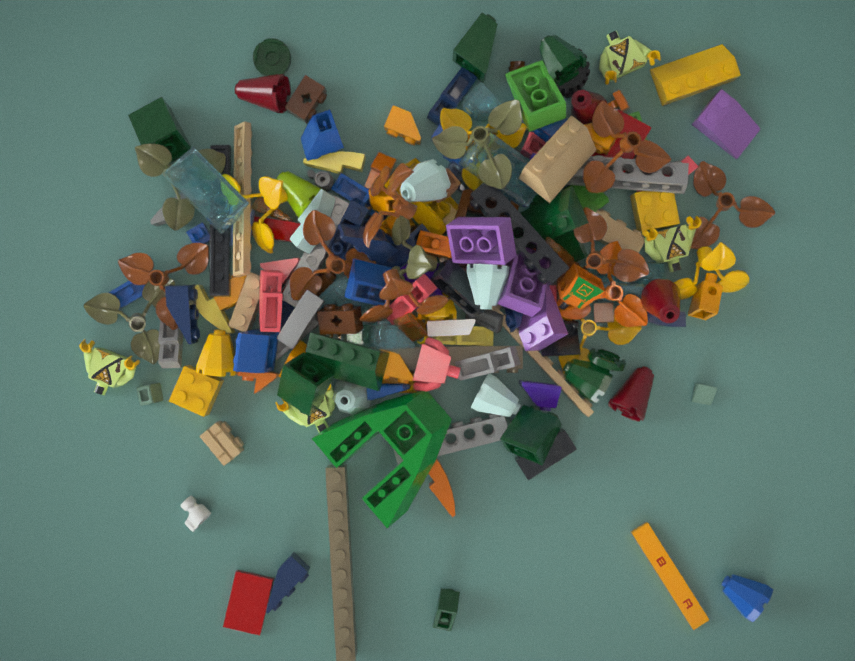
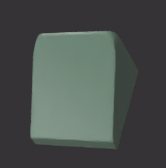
M160 383L137 387L140 406L164 400Z
M695 383L691 402L711 405L717 387Z

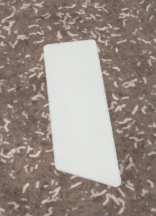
M476 320L428 321V336L470 335Z

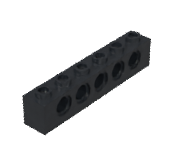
M482 183L470 194V204L475 210H480L484 214L483 217L506 215L511 218L512 230H520L523 234L522 238L517 239L514 237L516 255L520 254L525 259L523 261L530 270H535L538 274V280L543 285L547 284L550 286L569 269L567 264L499 189ZM492 200L495 202L496 207L490 209L485 205V202ZM526 245H534L536 252L533 254L528 253ZM546 259L549 262V268H542L539 261Z

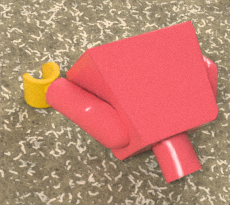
M420 333V335L424 336V340L422 342L417 341L422 347L413 381H409L411 388L406 391L428 392L437 389L442 383H445L446 376L458 379L461 369L460 367L449 365L451 361L449 350L439 340Z

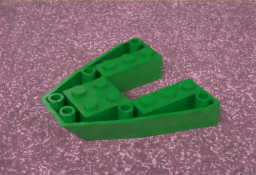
M418 391L385 400L355 415L334 422L314 436L312 440L332 464L338 468L344 465L380 432L404 461L362 499L384 526L389 528L411 506L438 457L452 419L429 392Z

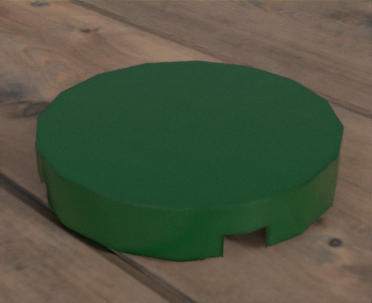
M268 38L255 47L253 62L256 69L264 76L284 74L291 65V54L288 47L282 41Z
M595 348L589 350L587 357L594 364L612 371H623L625 369L626 361L624 359L622 361L619 360V355L604 349H598V352L595 351Z

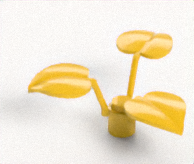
M443 108L441 110L440 122L443 131L452 126H459L468 135H472V131H469L472 127V120L469 114L460 109ZM488 123V124L486 125V127H485V128L489 127L490 129H495L494 127L490 126L489 123ZM522 123L519 130L511 135H503L499 130L496 133H489L491 140L487 146L489 147L497 138L499 145L503 148H516L522 141L524 132L527 129L526 125ZM485 148L477 163L469 162L462 169L463 181L473 191L483 183L479 177L478 169L486 153Z
M227 174L221 175L224 196L232 205H238L240 199L264 197L265 204L271 209L259 219V223L254 222L252 224V234L256 243L264 251L274 253L273 233L263 221L274 210L278 209L280 204L288 199L286 191L282 188L283 180L263 176L259 179L260 193L242 195L240 194V185L232 176Z
M720 242L713 251L710 247H702L697 250L698 262L695 263L696 271L693 281L690 278H683L674 282L680 290L682 300L693 296L697 292L695 285L698 282L700 267L707 271H716L721 279L716 284L722 285V292L725 293L736 292L744 288L749 283V276L741 270L731 271L725 276L721 274L719 270L731 268L735 264L736 258L733 251Z
M615 316L614 322H607L608 327L597 326L592 320L585 321L583 318L579 319L582 322L581 332L583 334L580 342L581 355L559 356L562 370L566 362H571L572 359L590 362L587 357L589 350L582 347L587 336H593L596 330L609 331L608 338L611 342L617 345H624L629 343L641 331L642 326H622L616 321ZM562 317L565 321H572V319Z

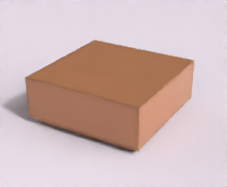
M594 303L595 323L614 322L613 303Z

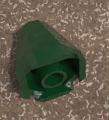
M548 35L541 40V45L539 46L541 57L548 74L553 78L555 84L558 83L559 86H563L579 74L578 69L580 66L582 69L586 66L587 58L583 52L560 37Z
M572 359L571 362L567 361L563 368L565 372L564 377L585 399L593 403H597L600 400L597 398L598 395L603 396L613 377L610 372H613L612 370L602 368L589 361Z

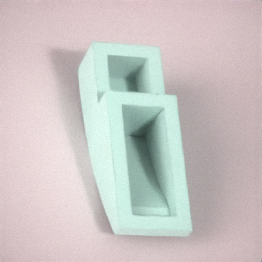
M323 189L318 192L298 218L301 224L290 237V240L297 248L308 254L311 253L316 245H310L303 236V224L306 217L313 210H317L330 217L336 199Z

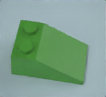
M542 60L505 74L514 100L520 101L522 120L529 132L566 118V101L553 78L548 74Z

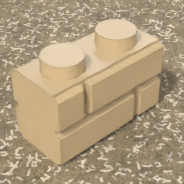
M220 420L200 435V438L225 466L245 449L242 447L244 445L242 440L238 436L234 437L230 432L232 430L225 421L222 423Z

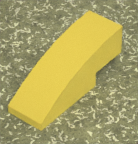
M337 151L309 161L305 158L303 163L305 166L336 174L343 173L344 168L363 172L366 156L356 152Z
M196 285L195 289L198 292L196 308L199 310V313L218 329L225 330L228 334L235 333L234 328L228 326L230 320L225 311H220L214 298L209 299L203 285Z
M473 326L470 335L432 336V338L446 345L493 346L494 332L485 327Z

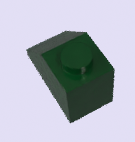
M441 588L433 628L452 631L458 611L460 592Z

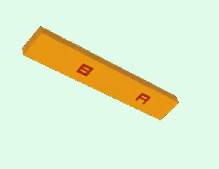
M646 522L631 531L691 628L695 630L709 621L706 613L649 523Z

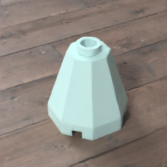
M434 159L417 164L413 169L414 173L401 185L402 197L409 202H429L447 197L448 192L446 193V190L450 188L451 183L446 169L442 165H436L437 161Z
M467 264V275L475 305H480V309L492 310V306H497L509 275V266L502 265V267H498V265Z
M489 373L479 393H477L471 408L479 412L511 417L512 414H517L521 405L518 404L519 399L496 376Z
M342 380L336 382L333 400L340 412L355 415L370 407L371 401L367 400L366 387Z

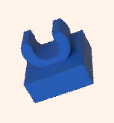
M203 222L186 232L192 243L207 244L210 242V232Z

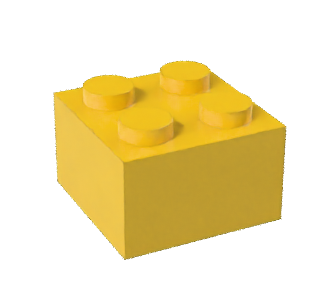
M641 191L630 196L636 230L640 232L643 230L650 231V227L662 229L680 224L674 193Z
M186 365L182 369L169 402L200 416H208L224 380L216 376L203 375L202 371L197 373L195 367Z

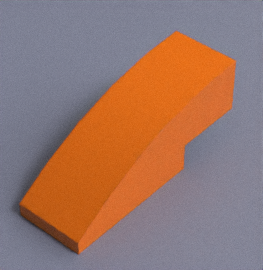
M436 459L428 473L433 479L429 483V488L453 518L455 516V503L452 488L442 464Z

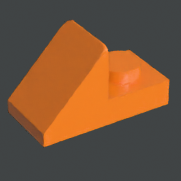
M379 152L371 164V171L364 187L371 189L375 179L380 175L385 166H388L392 172L396 159Z
M420 230L416 245L422 246L427 254L439 258L442 256L452 259L447 236Z
M238 372L237 376H243L242 380L254 381V378H256L255 394L278 378L279 373Z

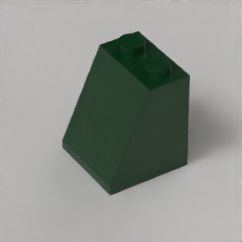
M483 12L454 48L452 60L478 77L477 80L481 83L486 78L498 25L494 17L489 14L485 15Z
M163 97L128 115L140 144L164 146L171 153V162L193 151L175 115Z
M303 352L284 364L277 396L297 408L301 413L310 416L318 410L335 372Z
M523 405L502 434L500 440L508 452L543 466L562 424L558 416L552 412L544 413L536 406L531 405L528 407Z

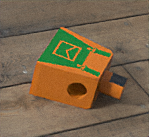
M574 263L557 286L560 299L556 303L562 310H565L570 304L578 309H583L605 293L602 279Z

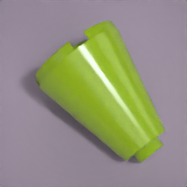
M289 171L282 172L277 177V180H283L282 188L287 193V202L298 218L322 189Z

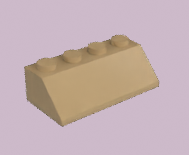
M571 115L528 162L519 179L550 203L596 151L587 127Z

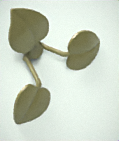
M519 100L504 102L491 111L488 123L495 129L478 126L473 129L468 141V134L463 128L452 126L432 138L435 147L445 157L459 159L466 154V146H470L474 140L478 146L485 148L489 157L479 166L478 174L480 179L488 186L500 190L504 189L511 179L512 165L504 154H498L493 158L487 146L491 140L489 133H496L499 130L503 135H511L519 130L522 124Z
M142 144L135 147L138 165L144 174L156 177L163 173L164 177L170 180L177 199L173 197L167 198L163 204L162 213L167 225L174 231L179 230L192 220L195 209L190 200L186 198L181 199L175 182L181 179L183 172H198V177L202 181L215 180L220 176L225 167V155L213 149H201L193 158V165L196 169H184L169 164L172 160L171 153L162 145Z
M400 215L395 220L392 228V240L395 245L402 243L403 246L411 251L406 269L400 271L398 266H394L392 269H397L400 278L405 280L404 273L407 274L409 279H416L427 271H435L437 267V258L435 256L426 255L420 245L412 247L406 243L410 236V222Z
M169 278L165 286L175 285V281ZM150 282L144 286L142 296L149 302L142 314L134 313L131 317L118 310L120 308V301L111 293H100L84 303V309L88 315L101 324L109 325L115 323L118 319V314L124 317L129 322V326L133 331L142 332L133 336L131 341L132 351L138 357L151 364H155L158 361L160 350L158 342L159 331L150 329L146 332L144 328L146 325L145 316L150 306L153 304L156 308L158 301L166 297V293L159 286L152 285Z

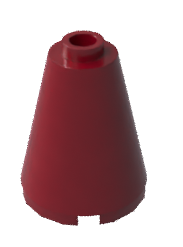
M276 74L239 80L235 85V94L240 100L276 113H285V106L288 103L286 102L287 96H291V86L289 78L284 76L285 74Z
M579 90L572 96L571 115L583 125L592 123L593 114L597 106L602 101L606 103L607 101L598 93Z
M659 278L648 282L643 288L641 303L644 309L665 323H673L679 318L681 294L678 286L669 279Z
M645 366L636 368L609 400V407L615 412L619 409L622 412L621 415L637 422L643 421L654 381L653 371Z

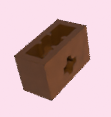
M305 75L286 104L285 109L307 124L311 117L316 115L318 105H322L326 100V88ZM305 98H306V99H309V98H310V99H311V102H306V103H305V102H304V99H305Z
M352 303L343 304L342 306L326 304L324 308L317 311L320 334H357L363 329V321H360L362 317L361 306H354Z

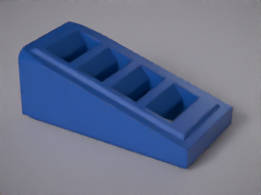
M382 383L380 391L367 388V400L371 401L410 389V385Z

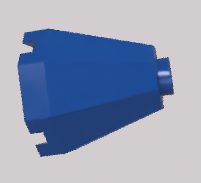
M734 574L730 577L727 575L721 583L724 594L741 615L751 622H754L763 612V606L765 603L768 604L774 590L766 584Z

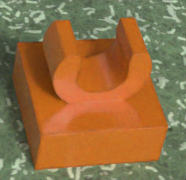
M621 90L613 93L615 100L609 102V106L614 109L620 107L623 112L630 108Z

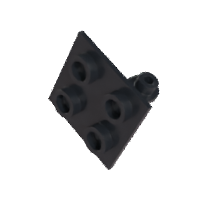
M575 320L563 321L568 334L541 350L542 357L581 355L578 337L579 322Z

